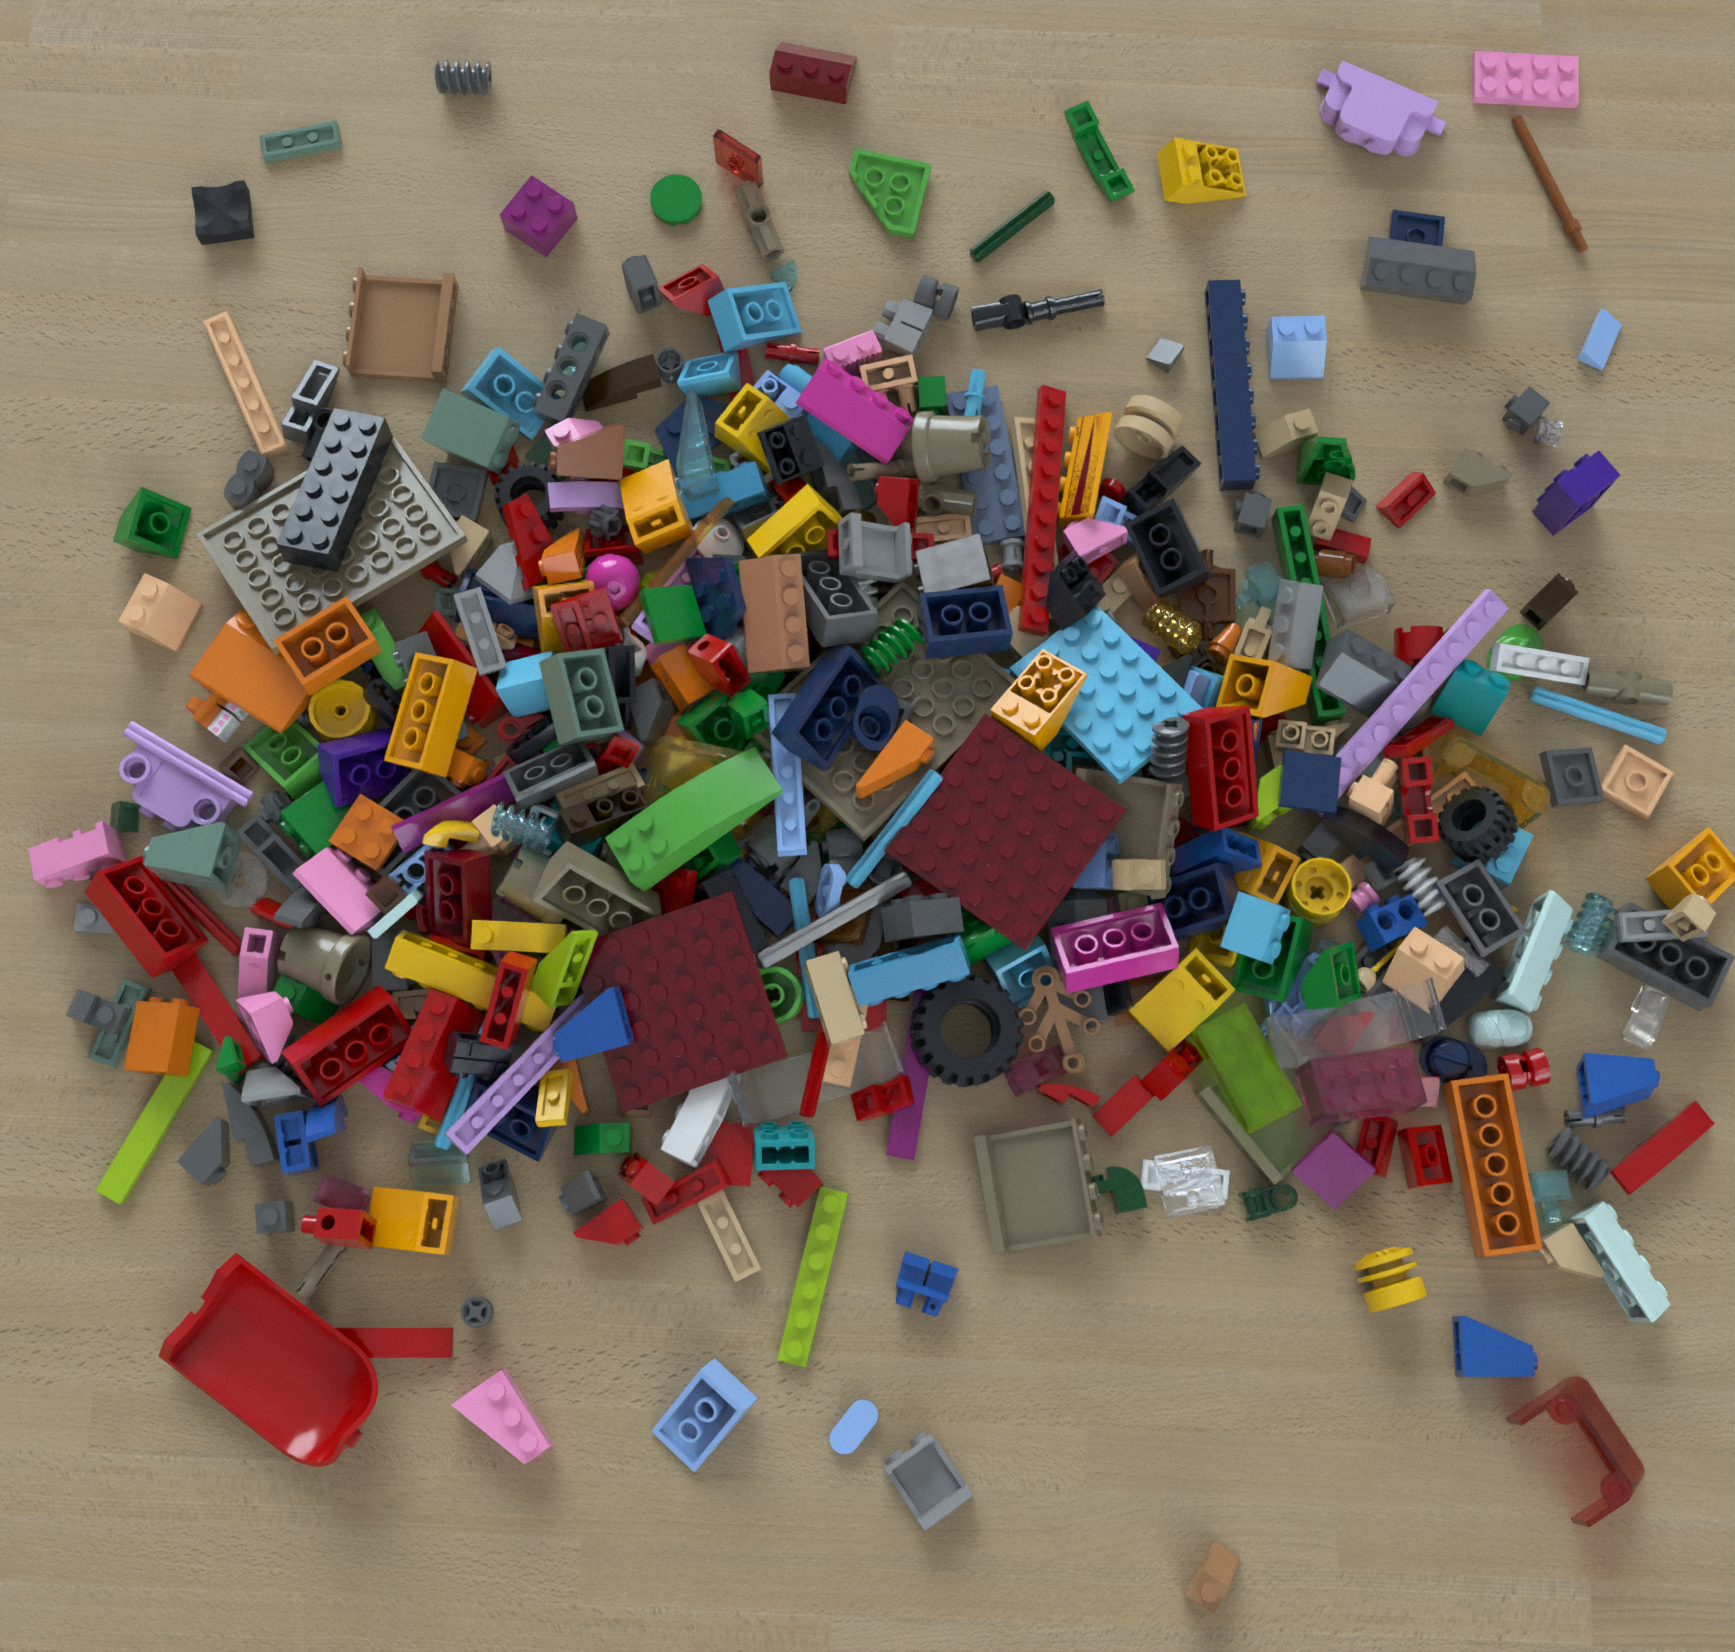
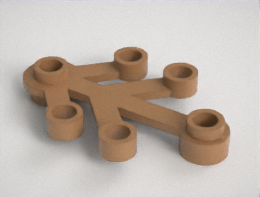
M1041 966L1033 973L1032 984L1035 991L1027 1007L1020 1012L1019 1018H1023L1025 1011H1030L1033 1014V1020L1028 1022L1023 1018V1024H1033L1037 1019L1036 1011L1045 996L1049 1008L1036 1034L1029 1039L1028 1046L1032 1052L1039 1053L1043 1051L1046 1047V1038L1055 1023L1065 1053L1062 1060L1063 1067L1067 1072L1077 1074L1084 1069L1086 1058L1081 1051L1076 1050L1066 1019L1082 1027L1088 1035L1097 1034L1100 1031L1101 1023L1095 1017H1087L1061 1004L1057 994L1059 992L1074 999V1003L1078 1007L1084 1008L1092 1000L1091 994L1087 990L1066 993L1059 972L1052 966ZM1043 975L1051 977L1050 985L1042 984L1041 977ZM1080 993L1088 996L1087 1003L1081 1004L1078 1002L1077 997ZM1087 1022H1096L1097 1030L1089 1031L1086 1026ZM1033 1039H1040L1043 1043L1042 1048H1034L1032 1045ZM1071 1057L1079 1060L1078 1067L1073 1068L1069 1065L1068 1061Z

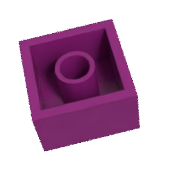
M532 175L500 213L505 231L546 258L578 219L575 205L572 201Z

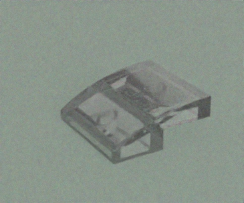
M1211 1145L1154 1156V1165L1168 1218L1225 1207L1222 1186Z

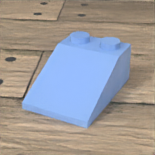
M714 1358L700 1369L651 1432L695 1472L738 1424L758 1398Z

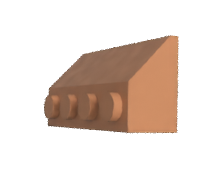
M770 555L738 561L740 587L747 608L743 615L747 673L803 671L809 668L801 555Z

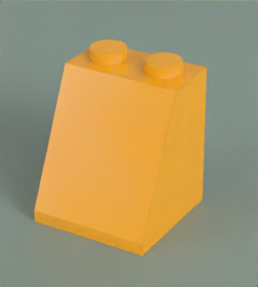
M1230 654L1216 707L1250 706L1251 716L1265 718L1304 705L1313 677L1275 661Z

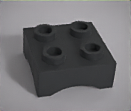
M244 180L219 187H191L195 209V233L201 245L254 238L250 190Z

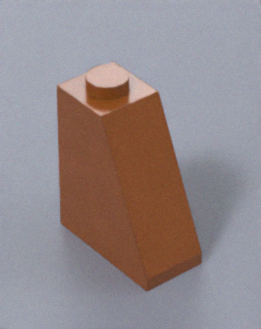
M612 424L554 446L553 452H549L548 467L552 469V474L622 480L625 425Z

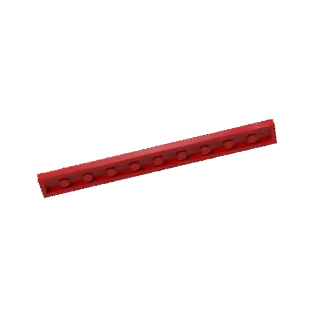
M1043 384L1037 392L1018 622L1019 631L1041 637L1048 633L1049 612L1046 609L1050 572L1053 570L1066 391Z

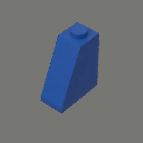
M1229 828L1217 831L1211 830L1175 848V860L1171 865L1173 877L1218 862L1231 865L1234 874L1256 869L1262 866L1259 843L1257 840Z
M620 986L604 991L554 1034L553 1049L555 1055L560 1057L561 1063L635 1042Z
M1584 1053L1576 1067L1582 1116L1584 1118H1590L1648 1099L1660 1082V1074L1655 1069L1654 1059Z
M1452 1316L1456 1376L1535 1377L1534 1370L1538 1368V1358L1536 1352H1533L1532 1345L1467 1316Z

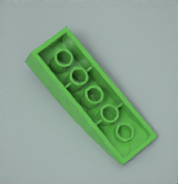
M753 747L710 768L672 790L605 837V840L631 883L646 892L785 791L757 748Z

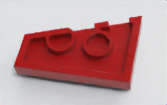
M528 493L502 506L509 536L515 542L518 554L515 556L517 567L521 566L524 578L521 581L523 591L547 578L541 575L539 560H542L544 550L554 543Z

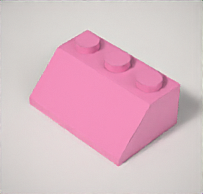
M336 846L326 847L297 868L292 874L350 935L366 932L385 916L365 895L366 891L374 885L370 880L371 876L365 869L357 867L351 861L352 856Z

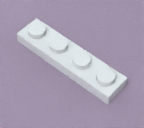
M1493 643L1489 670L1585 685L1590 658L1503 643Z

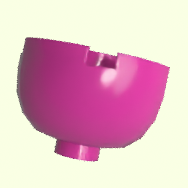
M605 554L597 557L587 569L585 580L594 582L595 590L607 586L614 611L627 608L635 601L640 591V576L636 566L628 558L620 555Z

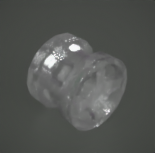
M1539 416L1533 431V442L1538 444L1547 442L1549 446L1556 447L1562 432V420L1548 421L1546 417Z

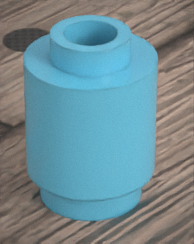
M789 363L781 370L778 378L801 394L812 376L799 366H793Z

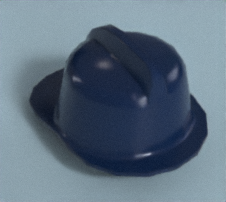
M878 684L869 686L862 692L855 714L850 722V732L857 742V746L861 748L866 747L873 751L883 750L894 735L899 716V703L893 691L886 686Z
M1437 1036L1425 1043L1420 1050L1419 1062L1421 1069L1428 1077H1440V1082L1442 1083L1483 1077L1487 1074L1485 1056L1480 1049L1466 1042L1451 1037Z

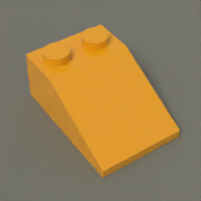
M1707 827L1660 864L1645 880L1670 910L1674 909L1683 898L1693 893L1703 896L1712 904L1735 881V857L1711 828Z

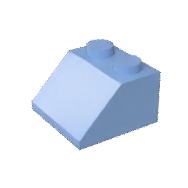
M1325 316L1271 317L1266 329L1269 380L1323 379L1327 345Z

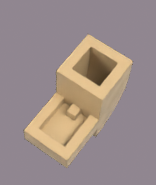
M1148 859L1112 860V888L1114 890L1166 889V861Z

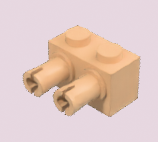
M912 354L859 366L861 379L866 386L875 392L884 394L886 397L889 391L894 390L898 393L901 408L909 412L907 405H910L911 413L918 412L913 390L918 383Z
M1384 758L1372 778L1363 775L1359 782H1353L1347 793L1349 797L1347 805L1349 810L1366 816L1384 827L1394 811V790L1391 788L1398 779L1395 774L1398 767L1397 764Z
M494 804L472 821L480 832L477 843L468 842L459 850L471 849L490 854V856L498 854L502 859L505 856L511 857V854L519 847L523 840Z

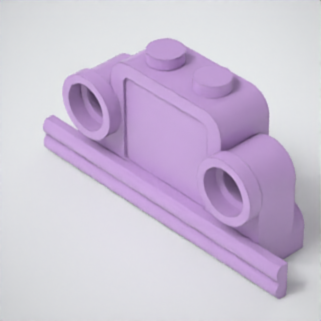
M1343 60L1336 74L1322 69L1316 84L1329 89L1319 109L1320 118L1326 124L1335 125L1336 134L1343 138V140L1360 145L1372 153L1387 155L1393 150L1398 155L1410 156L1418 150L1425 130L1440 136L1446 124V121L1432 116L1439 101Z
M133 721L129 723L128 728L123 733V736L138 745L132 754L123 758L119 766V773L126 782L135 786L132 797L141 806L138 811L152 820L155 816L160 817L164 820L161 825L172 832L217 822L225 823L236 805L240 804L246 807L254 795V792Z

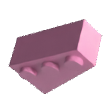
M100 821L95 823L96 829L83 833V830L79 829L72 832L73 838L65 840L55 838L28 848L34 881L46 888L59 887L63 885V881L70 879L75 881L86 880L97 871L125 862L126 856L121 833L105 822Z
M507 1369L500 1370L451 1404L523 1464L532 1461L554 1445Z

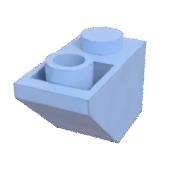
M767 370L753 386L769 397L789 418L802 414L808 415L809 412L796 404L801 394Z

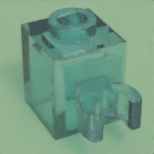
M1269 561L1262 565L1256 563L1245 571L1246 576L1242 585L1246 590L1236 596L1237 599H1235V604L1240 610L1253 600L1261 608V606L1266 607L1277 599L1279 582L1282 578Z
M1567 1170L1529 1173L1534 1203H1542L1544 1223L1561 1221V1212L1557 1201L1571 1199Z

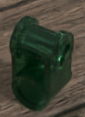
M1279 1184L1267 1188L1261 1187L1238 1193L1239 1198H1242L1247 1213L1245 1217L1246 1222L1289 1210L1298 1201L1296 1189L1289 1184ZM1280 1189L1287 1191L1290 1196V1201L1286 1206L1280 1205L1276 1200V1193Z

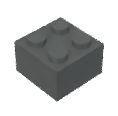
M948 893L932 894L927 897H923V895L908 896L905 899L891 900V906L881 908L885 942L933 938L964 932L960 898H948Z

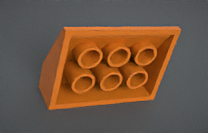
M244 607L226 622L190 673L191 679L281 734L309 707L311 697L313 696V694L309 696L282 653L279 652L276 655L273 653Z

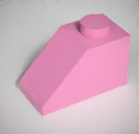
M1091 518L1074 521L1063 530V541L1069 552L1075 549L1087 564L1126 544L1128 540L1126 527Z

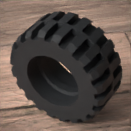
M974 974L972 977L966 975L964 979L957 982H950L948 980L939 983L938 986L930 989L918 1002V1006L913 1011L911 1017L913 1019L909 1035L913 1036L911 1047L913 1052L917 1051L919 1056L917 1061L921 1067L925 1065L929 1069L928 1074L933 1078L939 1077L942 1079V1083L947 1085L956 1084L958 1087L978 1086L1005 1072L1010 1067V1063L1017 1058L1019 1054L1017 1049L1023 1043L1024 1035L1020 1034V1028L1024 1027L1023 1018H1018L1017 1011L1020 1009L1017 1002L1012 1004L1008 998L1011 994L1006 989L1000 990L997 987L998 983L992 979L989 981L983 980L981 975ZM961 1004L971 1005L979 1009L988 1019L991 1027V1042L982 1054L976 1057L964 1058L953 1053L945 1044L941 1035V1021L945 1013L954 1006Z

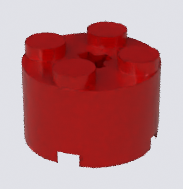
M1429 625L1411 626L1410 632H1403V627L1395 629L1394 656L1411 667H1416L1449 628L1444 632L1443 627Z

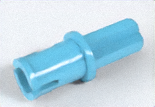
M973 369L971 371L968 392L964 395L966 399L964 416L981 415L982 402L986 398L983 395L986 378L984 370Z

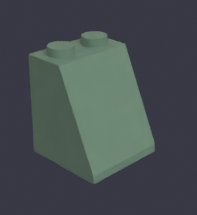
M443 388L421 439L447 454L500 475L502 468L508 462V454L511 447L519 436L521 425L503 414Z
M224 822L151 837L150 844L143 853V865L163 881L227 892L243 839Z

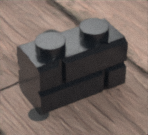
M451 1031L447 1043L448 1047L445 1052L444 1065L451 1072V1075L455 1077L467 1078L469 1074L479 1075L481 1079L495 1081L510 1065L509 1061L512 1057L513 1044L508 1050L479 1041L481 1034Z

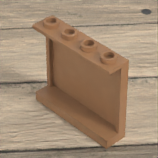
M358 267L357 277L353 278L352 284L355 297L349 306V314L352 318L351 326H347L346 329L348 350L343 352V365L347 368L351 377L447 383L458 294V283L454 273H443L442 280L366 275L363 267Z

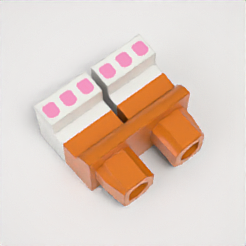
M202 685L210 693L206 700L202 701L198 697L193 696L185 707L193 714L192 717L198 723L226 743L241 724L235 717L243 721L248 713Z

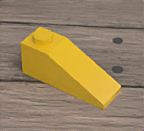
M472 920L471 949L550 953L567 936V925Z

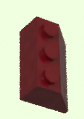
M781 42L775 49L769 73L771 90L846 104L857 56Z
M471 849L425 851L427 933L469 945L471 944L472 920L492 921L490 854Z

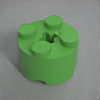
M769 966L760 969L777 1023L786 1022L794 1018L800 1012L805 1001L804 986L801 978L793 970L783 966ZM778 988V994L781 998L780 1000L772 1001V994L769 991L770 989L775 990Z

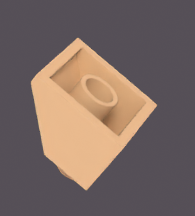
M144 573L118 621L128 631L178 652L203 604L169 583Z
M1414 927L1397 949L1382 983L1431 1014L1465 970L1464 957Z

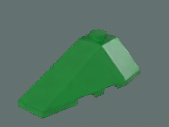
M1317 436L1302 443L1297 453L1296 483L1321 485L1326 472L1354 481L1356 471L1346 438Z
M784 672L749 674L752 681L740 692L752 689L768 703V695L776 693L786 675ZM718 689L700 700L675 721L689 742L715 765L734 757L745 744L744 736L728 715L727 703L730 698Z

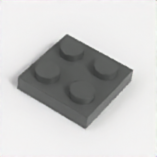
M434 461L429 481L432 490L454 520L458 521L463 515L478 523L489 475L488 471Z
M1592 747L1548 750L1539 754L1552 807L1598 804L1605 801Z

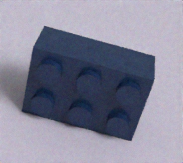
M1003 585L919 594L916 612L926 659L1009 650L1013 631Z
M1218 862L1171 878V888L1166 894V898L1151 899V896L1147 895L1149 905L1162 902L1176 941L1179 942L1226 927L1238 894V887L1233 867Z

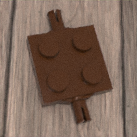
M1204 549L1202 554L1213 578L1189 590L1179 592V622L1202 625V641H1206V639L1207 641L1213 640V625L1235 623L1236 569L1220 568L1213 565L1214 550L1209 549V551Z

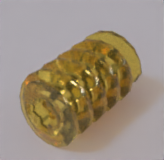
M1166 599L1158 601L1143 617L1142 625L1155 633L1156 636L1170 644L1182 655L1190 654L1197 649L1201 640V634L1199 633L1201 629L1200 624L1197 621H1193L1190 616H1185V613L1178 610L1176 606L1170 605V602Z

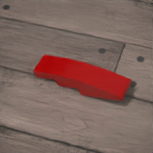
M1694 1101L1688 1104L1673 1119L1665 1122L1649 1138L1638 1144L1611 1169L1610 1174L1626 1194L1630 1195L1677 1158L1715 1123L1698 1102Z

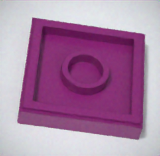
M1333 1129L1291 1168L1292 1173L1334 1210L1376 1171L1373 1164Z

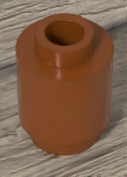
M1321 549L1319 554H1315L1318 576L1346 578L1347 576L1354 575L1356 568L1355 554H1350L1349 551Z

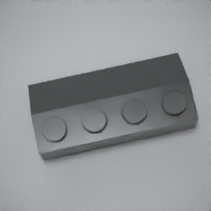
M1369 236L1360 290L1465 305L1473 297L1477 273L1475 251Z
M1347 629L1327 641L1315 687L1370 718L1414 668ZM1432 695L1399 730L1397 735L1402 736L1414 727L1430 705Z

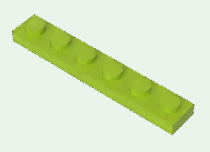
M820 1186L777 1358L778 1361L802 1367L807 1365L848 1193Z

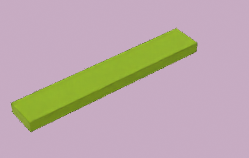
M194 1041L188 1077L164 1075L95 1191L120 1205L124 1204L213 1056L214 1051Z

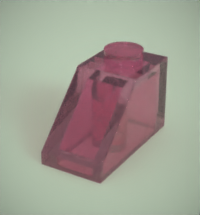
M1060 1045L1026 1057L1003 1072L1015 1097L1040 1087L1041 1084H1046L1068 1073L1062 1064L1065 1055Z
M325 1173L313 1198V1202L329 1208L365 1211L370 1202V1197L368 1196L370 1190L340 1177Z

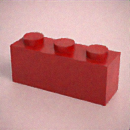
M509 951L500 961L479 1041L508 1050L517 1039L538 959Z

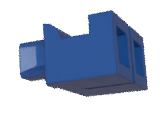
M905 1251L896 1282V1287H898L896 1304L911 1308L914 1295L917 1293L926 1296L922 1312L937 1317L943 1302L947 1303L958 1268L933 1260L925 1286H923L930 1259Z

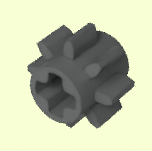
M604 504L601 505V509L592 510L588 524L593 528L591 534L609 541L610 536L618 535L623 521L617 517L620 511Z
M278 790L272 791L260 800L263 807L258 809V812L268 824L273 821L275 825H278L280 823L278 820L280 812L291 805L293 800L286 792L280 794Z

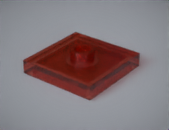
M718 129L713 135L716 163L744 182L747 180L756 181L760 189L764 184L761 156Z

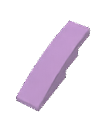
M547 482L550 512L577 511V515L591 514L592 510L601 509V505L604 504L619 510L620 514L618 516L625 515L619 482Z

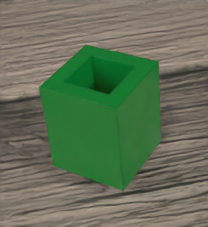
M945 376L918 377L919 412L934 411L937 416H946Z

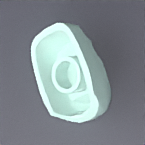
M1498 1009L1473 1013L1467 1019L1468 1041L1478 1049L1494 1051L1516 1049L1527 1043L1533 1032L1531 1019L1525 1013L1517 1010Z

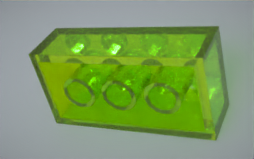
M1245 1003L1205 1023L1190 1033L1240 1125L1248 1135L1303 1106Z

